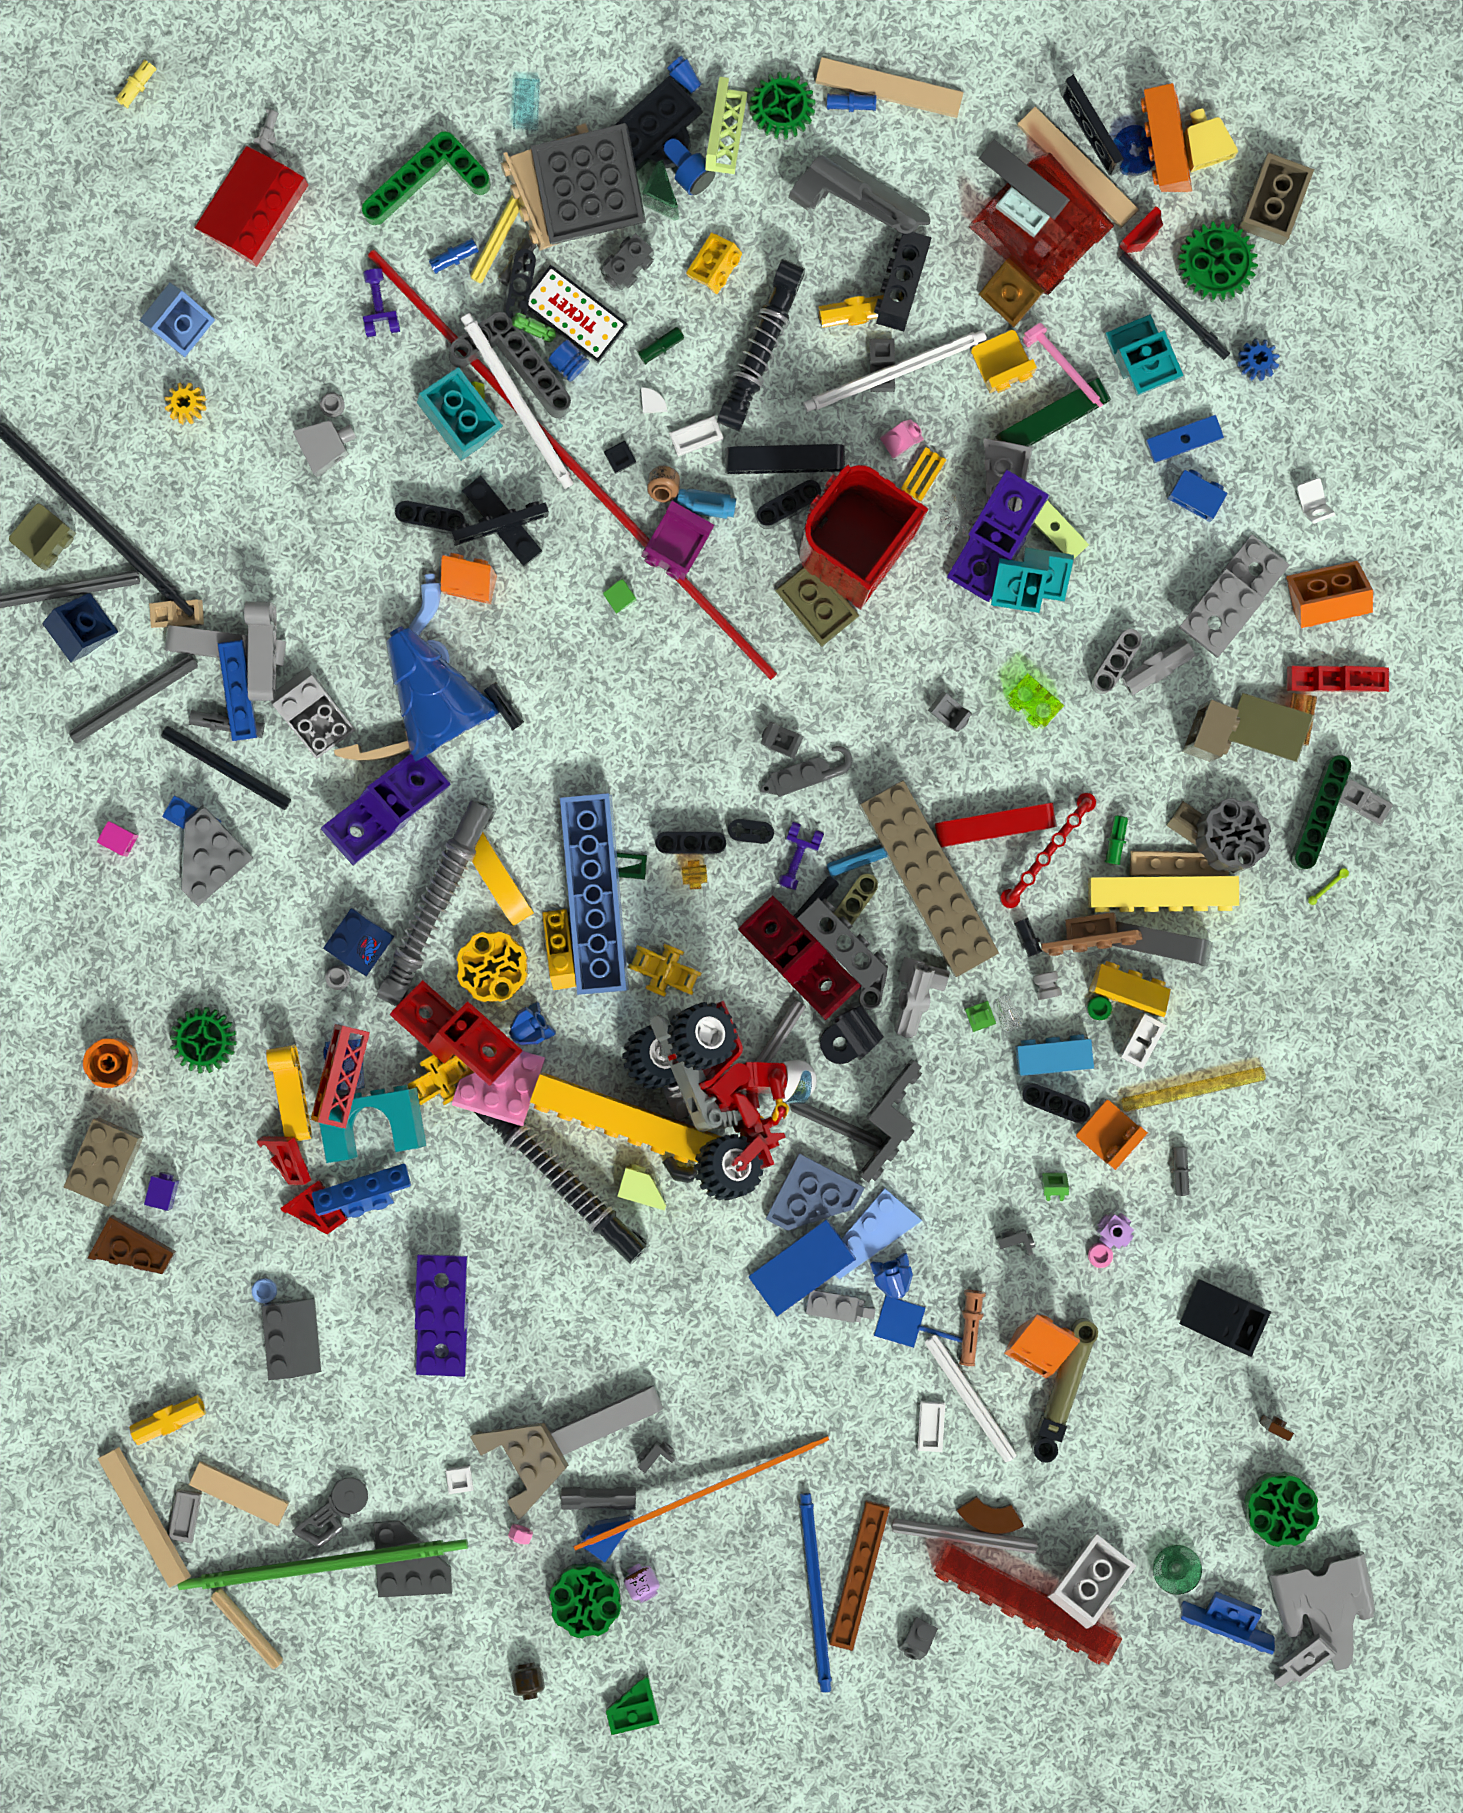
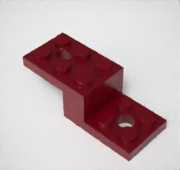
M773 895L738 928L739 932L825 1020L861 987ZM777 924L775 932L766 934V930L770 925ZM832 981L829 990L821 991V986L824 982Z

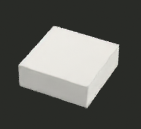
M470 1465L447 1468L445 1470L449 1494L474 1490Z

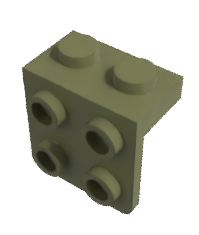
M36 504L9 536V541L28 556L34 564L46 571L56 563L58 555L63 549L70 546L74 540L73 537L77 533L42 504Z

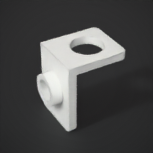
M1317 477L1297 485L1303 515L1311 523H1317L1335 516L1334 510L1326 504L1320 478ZM1326 512L1322 515L1314 516L1317 513Z

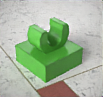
M988 1001L964 1009L973 1032L996 1024Z
M1042 1173V1186L1046 1200L1050 1201L1051 1195H1059L1060 1201H1063L1065 1195H1069L1067 1173Z

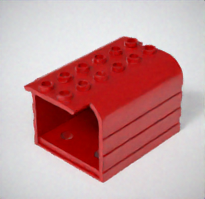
M848 464L841 470L838 476L833 474L825 484L822 496L818 494L811 503V508L807 515L808 518L804 525L805 528L803 529L804 534L799 549V558L807 572L815 575L826 586L834 588L837 593L861 610L917 534L929 509L922 503L915 501L904 490L901 491L893 482L879 475V472L865 465L850 467ZM824 518H828L827 522L822 527V529L819 528V525L824 520Z

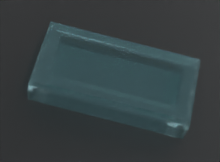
M515 78L513 129L538 130L540 79Z

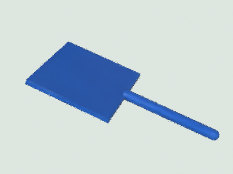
M885 1297L874 1336L914 1348L920 1330L962 1343L961 1337L921 1326L925 1307L893 1299L892 1297Z

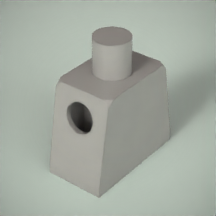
M332 421L322 422L293 431L316 477H319L347 457L349 454L344 444L356 438L350 425L337 431Z

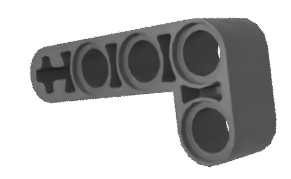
M1116 921L1117 933L1139 930L1142 934V940H1136V944L1133 945L1115 943L1112 946L1208 967L1213 942Z

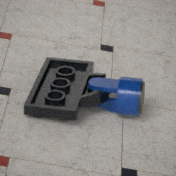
M668 76L615 125L626 123L628 126L636 172L647 162L665 169L677 166L678 170L674 177L676 182L689 195H697L711 184L716 174L714 171L705 170L706 158L701 153L692 155L689 152L691 141L686 128L703 113V110L671 76Z

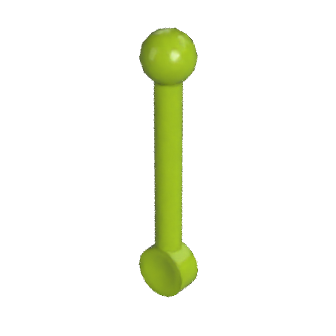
M1345 868L1340 869L1338 873L1339 875H1337L1315 896H1310L1308 898V903L1310 905H1315L1317 903V899H1319L1341 878L1348 877L1349 871Z

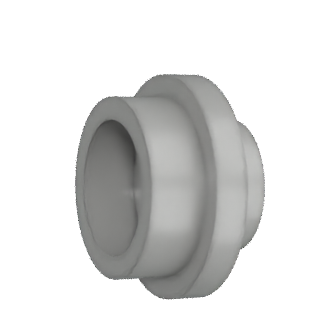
M328 393L322 397L320 408L324 415L335 418L343 413L345 402L339 394Z
M333 966L326 973V982L332 989H344L350 982V973L343 966Z

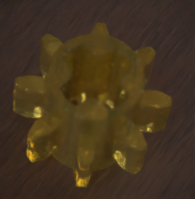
M699 860L688 861V866L682 867L683 885H690V890L702 889L701 884L708 883L706 865H700Z

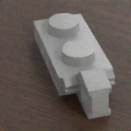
M813 1290L808 1296L806 1314L854 1323L861 1322V1317L874 1319L876 1309L863 1306L864 1300L858 1297Z
M1318 1633L1279 1664L1280 1669L1274 1674V1682L1280 1688L1291 1680L1300 1683L1336 1656V1648Z

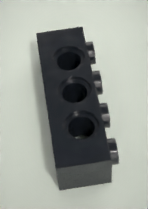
M915 232L902 233L901 239L896 237L892 252L896 253L895 259L890 258L886 270L887 273H890L889 279L884 278L880 290L884 297L883 300H877L874 313L878 314L876 324L905 331L932 237Z

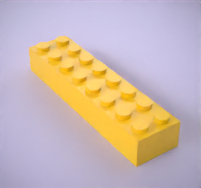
M544 1072L539 1075L530 1103L535 1104L534 1109L545 1113H548L549 1110L558 1112L557 1117L567 1121L575 1118L581 1121V1126L592 1130L596 1126L605 1129L604 1134L614 1138H618L619 1135L628 1137V1143L640 1147L642 1143L650 1145L651 1151L662 1155L665 1154V1151L675 1154L674 1159L684 1163H688L689 1160L698 1163L695 1158L697 1154L701 1153L699 1149L710 1140L722 1137L708 1131L701 1132L689 1124Z

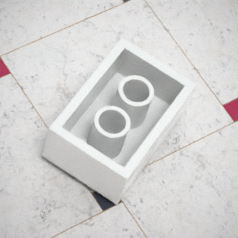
M1096 1534L1088 1540L1048 1595V1598L1085 1628H1089L1095 1625L1136 1565Z

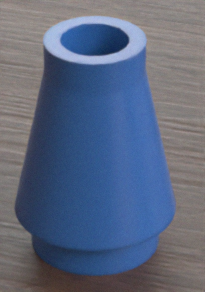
M682 55L668 66L669 75L691 94L702 85L689 60H685Z

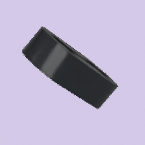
M736 819L729 824L728 834L730 838L738 842L767 844L773 839L774 829L767 822ZM737 823H741L742 828L750 829V834L742 833L741 837H736V833L732 832V827H736ZM762 826H766V830L770 831V836H766L765 840H761L760 835L752 834V830H761Z

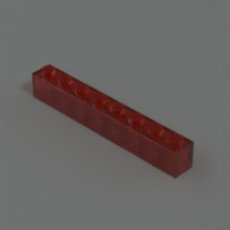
M945 1541L932 1566L933 1571L936 1572L935 1576L947 1583L949 1580L958 1584L957 1588L966 1594L973 1592L979 1595L978 1599L989 1606H992L993 1603L1001 1607L1000 1611L1011 1618L1014 1615L1022 1618V1623L1029 1628L1035 1630L1038 1627L1044 1630V1635L1054 1641H1057L1058 1638L1066 1642L1065 1646L1076 1653H1079L1080 1650L1087 1653V1658L1100 1665L1103 1662L1109 1665L1122 1641V1637L1118 1632L1099 1622H1096L1095 1625L1089 1628H1085L1048 1598L1047 1594L948 1541Z

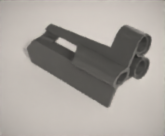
M824 155L818 156L812 162L810 168L795 183L788 197L804 209L809 210L811 208L815 209L822 198L825 199L830 192L903 234L911 233L919 225H929L931 222L929 213L840 155L830 158Z

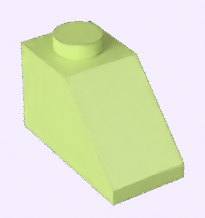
M632 1164L631 1168L626 1167L617 1197L665 1211L666 1202L651 1174L645 1172L646 1167Z

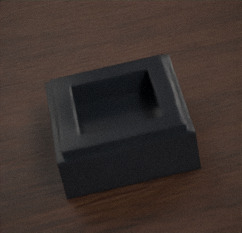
M625 440L604 451L615 474L637 463Z

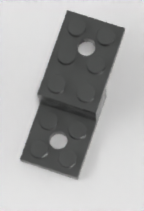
M912 1059L866 1116L868 1120L888 1135L879 1149L876 1150L859 1172L860 1177L868 1183L871 1179L876 1181L884 1171L882 1165L885 1161L889 1160L891 1162L899 1152L897 1146L902 1140L907 1142L915 1131L912 1129L915 1124L892 1106L894 1102L899 1104L907 1093L904 1089L909 1083L914 1085L922 1075L919 1071L922 1066Z

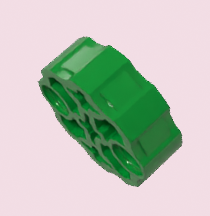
M1286 1471L1274 1474L1266 1473L1258 1478L1257 1482L1251 1489L1247 1490L1245 1495V1519L1253 1532L1257 1533L1267 1544L1275 1547L1282 1545L1296 1546L1306 1541L1307 1535L1311 1530L1316 1529L1320 1518L1317 1507L1318 1498L1313 1489L1301 1481L1295 1474ZM1269 1482H1272L1274 1484L1272 1486L1273 1491L1271 1492L1268 1490ZM1304 1492L1308 1493L1309 1499L1305 1503H1299V1495ZM1266 1499H1270L1272 1505L1269 1506ZM1277 1500L1285 1506L1284 1514L1286 1518L1279 1512ZM1292 1513H1294V1515H1295L1296 1518H1301V1519H1303V1520L1300 1521V1520L1294 1519L1293 1516H1292ZM1256 1516H1265L1263 1524L1254 1525ZM1277 1520H1280L1282 1523L1280 1528ZM1293 1526L1296 1528L1294 1536L1290 1534V1528Z
M591 1561L578 1565L572 1564L565 1568L557 1581L553 1583L549 1597L552 1608L551 1615L557 1626L563 1627L569 1632L570 1636L581 1639L585 1636L593 1635L598 1637L607 1632L611 1624L619 1617L622 1606L620 1583L616 1576L604 1569L602 1564ZM591 1571L596 1572L594 1581L589 1580ZM577 1577H579L580 1581L584 1584L583 1590H579L581 1583L578 1581ZM600 1587L597 1594H594L595 1588ZM564 1588L568 1591L569 1596L564 1599L559 1598L555 1591ZM587 1589H590L589 1601L583 1611V1598L586 1595ZM607 1601H612L616 1604L617 1608L613 1611H607L603 1604ZM578 1606L577 1612L572 1613L574 1611V1607ZM589 1609L593 1610L591 1617L588 1615ZM578 1619L583 1620L581 1628L576 1627Z

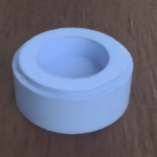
M259 1279L252 1286V1296L259 1303H269L277 1295V1286L271 1279Z

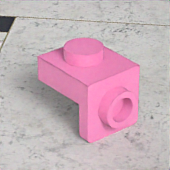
M911 419L901 422L880 438L892 458L898 457L913 445L924 440L920 427Z

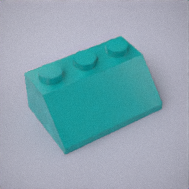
M459 367L419 393L417 404L460 461L480 449L503 427Z

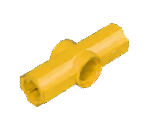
M884 295L868 298L857 296L845 299L840 303L819 306L821 327L827 328L844 324L854 326L877 319L878 314L874 313L878 299L883 300Z
M197 1394L176 1405H168L154 1412L152 1416L133 1423L129 1426L133 1441L140 1445L155 1437L165 1436L180 1429L184 1424L206 1414L204 1403Z

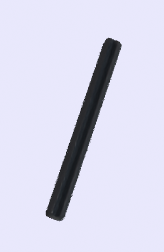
M166 726L162 731V738L282 810H286L291 803L290 798L169 726Z

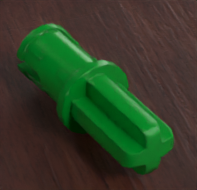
M1114 816L1110 838H1107L1109 844L1106 863L1120 865L1123 845L1127 842L1124 841L1128 818L1125 816Z

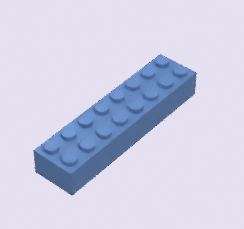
M606 793L560 798L577 995L629 990L612 795Z

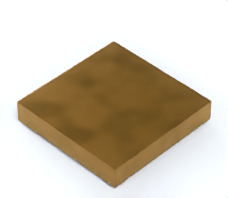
M1008 258L978 295L1009 324L1015 327L1045 291Z

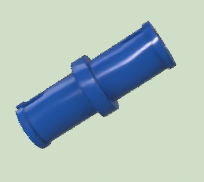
M850 92L849 95L828 93L827 110L841 109L849 110V112H854V110L876 111L877 95H855V92Z
M471 237L455 247H448L447 251L428 260L435 274L453 264L459 265L461 260L478 253L479 250Z

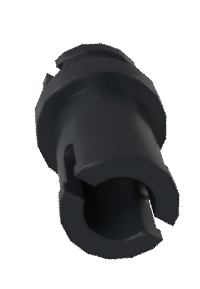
M1029 918L1014 923L1023 943L1021 947L1026 950L1027 957L1029 958L1043 952L1039 946L1040 939L1039 937L1036 938Z

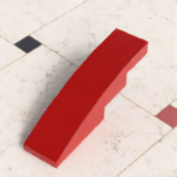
M1288 666L1287 691L1389 692V667Z

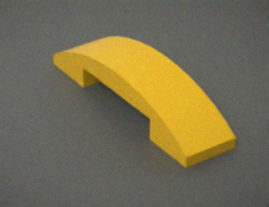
M482 832L475 846L476 854L473 857L474 859H472V863L514 926L534 912Z

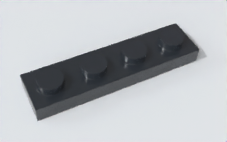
M481 475L462 490L483 518L487 516H492L493 518L500 517L502 512L509 510ZM522 525L496 533L523 567L543 552Z
M539 501L527 504L525 509L516 511V509L506 510L502 512L500 517L493 518L492 516H487L478 520L479 523L469 526V523L461 524L455 527V531H452L454 545L457 546L546 518L549 514L546 502L540 504Z

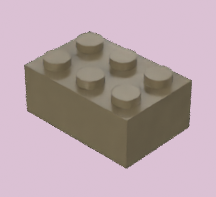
M1268 153L1261 164L1238 229L1242 228L1247 233L1284 246L1290 238L1315 169Z
M1209 700L1200 705L1182 752L1208 762L1221 758L1223 754L1227 755L1232 742L1228 740L1232 731H1236L1240 722V717H1237L1239 710L1214 700Z
M102 1118L93 1119L64 1184V1188L105 1206L115 1205L144 1137Z

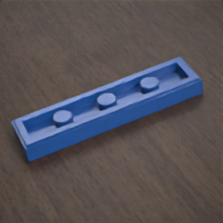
M244 641L217 643L232 741L258 738L253 702L249 701L248 668Z

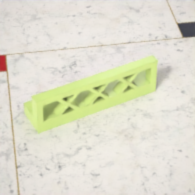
M719 77L705 170L735 174L747 92L729 90V78ZM727 98L741 100V103L732 108L727 103ZM732 116L738 123L729 127L724 120ZM729 135L735 142L726 147L720 140ZM726 155L731 160V165L717 163V159Z

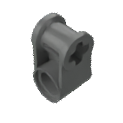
M887 971L867 990L861 985L859 1003L864 1009L872 1010L880 1005ZM866 992H873L876 995L877 1001L874 1005H867L864 1002L863 997Z

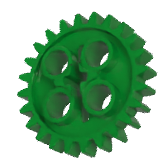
M1212 221L1209 229L1205 224H1202L1200 227L1201 233L1194 229L1192 231L1193 238L1187 236L1185 239L1188 245L1180 247V250L1185 253L1179 254L1177 257L1179 261L1184 262L1177 267L1178 270L1185 271L1180 279L1189 280L1185 287L1193 286V295L1198 291L1202 292L1201 300L1206 295H1210L1211 302L1215 300L1216 296H1219L1220 301L1224 302L1226 295L1232 300L1235 297L1234 291L1241 295L1244 291L1242 286L1248 288L1251 284L1248 279H1253L1256 275L1251 270L1258 267V264L1252 262L1258 257V254L1250 252L1254 249L1255 244L1247 245L1250 236L1242 238V228L1234 232L1233 223L1228 229L1225 228L1224 221L1221 222L1219 227H1216L1215 222ZM1211 240L1218 241L1221 249H1213L1209 242ZM1229 255L1238 256L1240 264L1231 263ZM1220 258L1222 260L1218 266L1215 265V260ZM1195 260H1203L1206 264V268H1197L1195 265ZM1214 275H1223L1226 282L1224 284L1217 283Z

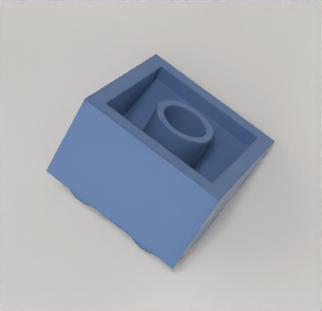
M169 282L139 321L179 354L186 357L215 319L186 293Z

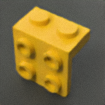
M1014 330L978 344L971 350V354L989 394L995 391L1001 393L1011 387L1010 384L1017 381L1023 383L1030 380L1037 369L1034 360L1028 359Z

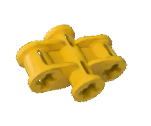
M664 943L663 947L665 949L661 956L636 945L637 952L632 963L628 964L627 967L652 977L649 985L645 986V989L665 997L666 987L670 985L680 991L693 995L692 989L698 976H701L702 973L677 963L680 955L684 954V951ZM672 953V957H671V959H670V962H669V964H667V961H668V959H669V956H670V954ZM643 955H645L644 960L640 966L639 964L641 962V959ZM688 974H690V977H689V980H688L687 984L684 985V983H685V981H686V979H687ZM663 976L659 987H657L660 977Z
M432 1055L419 1063L420 1066H424L427 1074L410 1082L408 1089L417 1088L420 1105L431 1100L439 1093L443 1098V1105H446L453 1100L457 1089L455 1084L460 1079L475 1072L457 1056L442 1064L435 1055Z

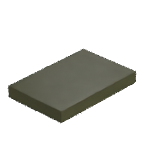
M804 567L775 590L821 647L859 617V614L844 597L831 586L828 587L822 583L815 575H811Z
M1242 693L1237 707L1239 710L1237 717H1240V722L1236 731L1231 732L1228 740L1298 763L1314 716Z

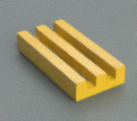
M925 447L900 490H904L914 499L922 502L947 459L940 457L937 453ZM928 455L931 457L913 488L911 490L907 487ZM934 461H938L939 464L920 495L916 493L917 489Z

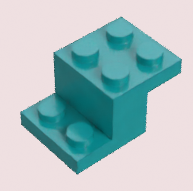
M1151 314L1105 333L1106 340L1124 380L1129 377L1136 396L1184 376L1165 330L1158 332Z
M1025 547L1022 562L999 558L991 605L1040 613L1043 598L1065 602L1074 555Z

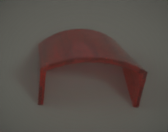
M1051 153L1035 157L1026 165L1070 200L1055 220L1050 217L1034 238L995 208L997 203L1011 188V185L1007 182L968 226L1005 260L1010 258L1045 291L1044 294L1046 296L1065 278L1064 275L1078 260L1114 227V224Z

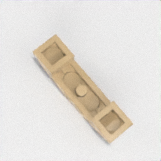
M408 741L362 753L361 746L355 744L334 750V754L353 761H378L398 756L410 749Z

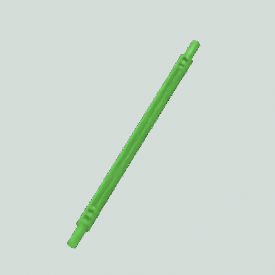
M467 1539L448 1542L437 1540L202 1574L201 1577L186 1579L178 1583V1589L185 1590L199 1587L210 1589L439 1556L449 1551L468 1549L469 1545Z

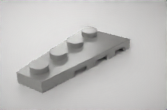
M984 438L987 502L1006 470L1027 480L1033 447ZM1019 497L1011 498L1009 508L1014 512L1021 509L1022 500Z

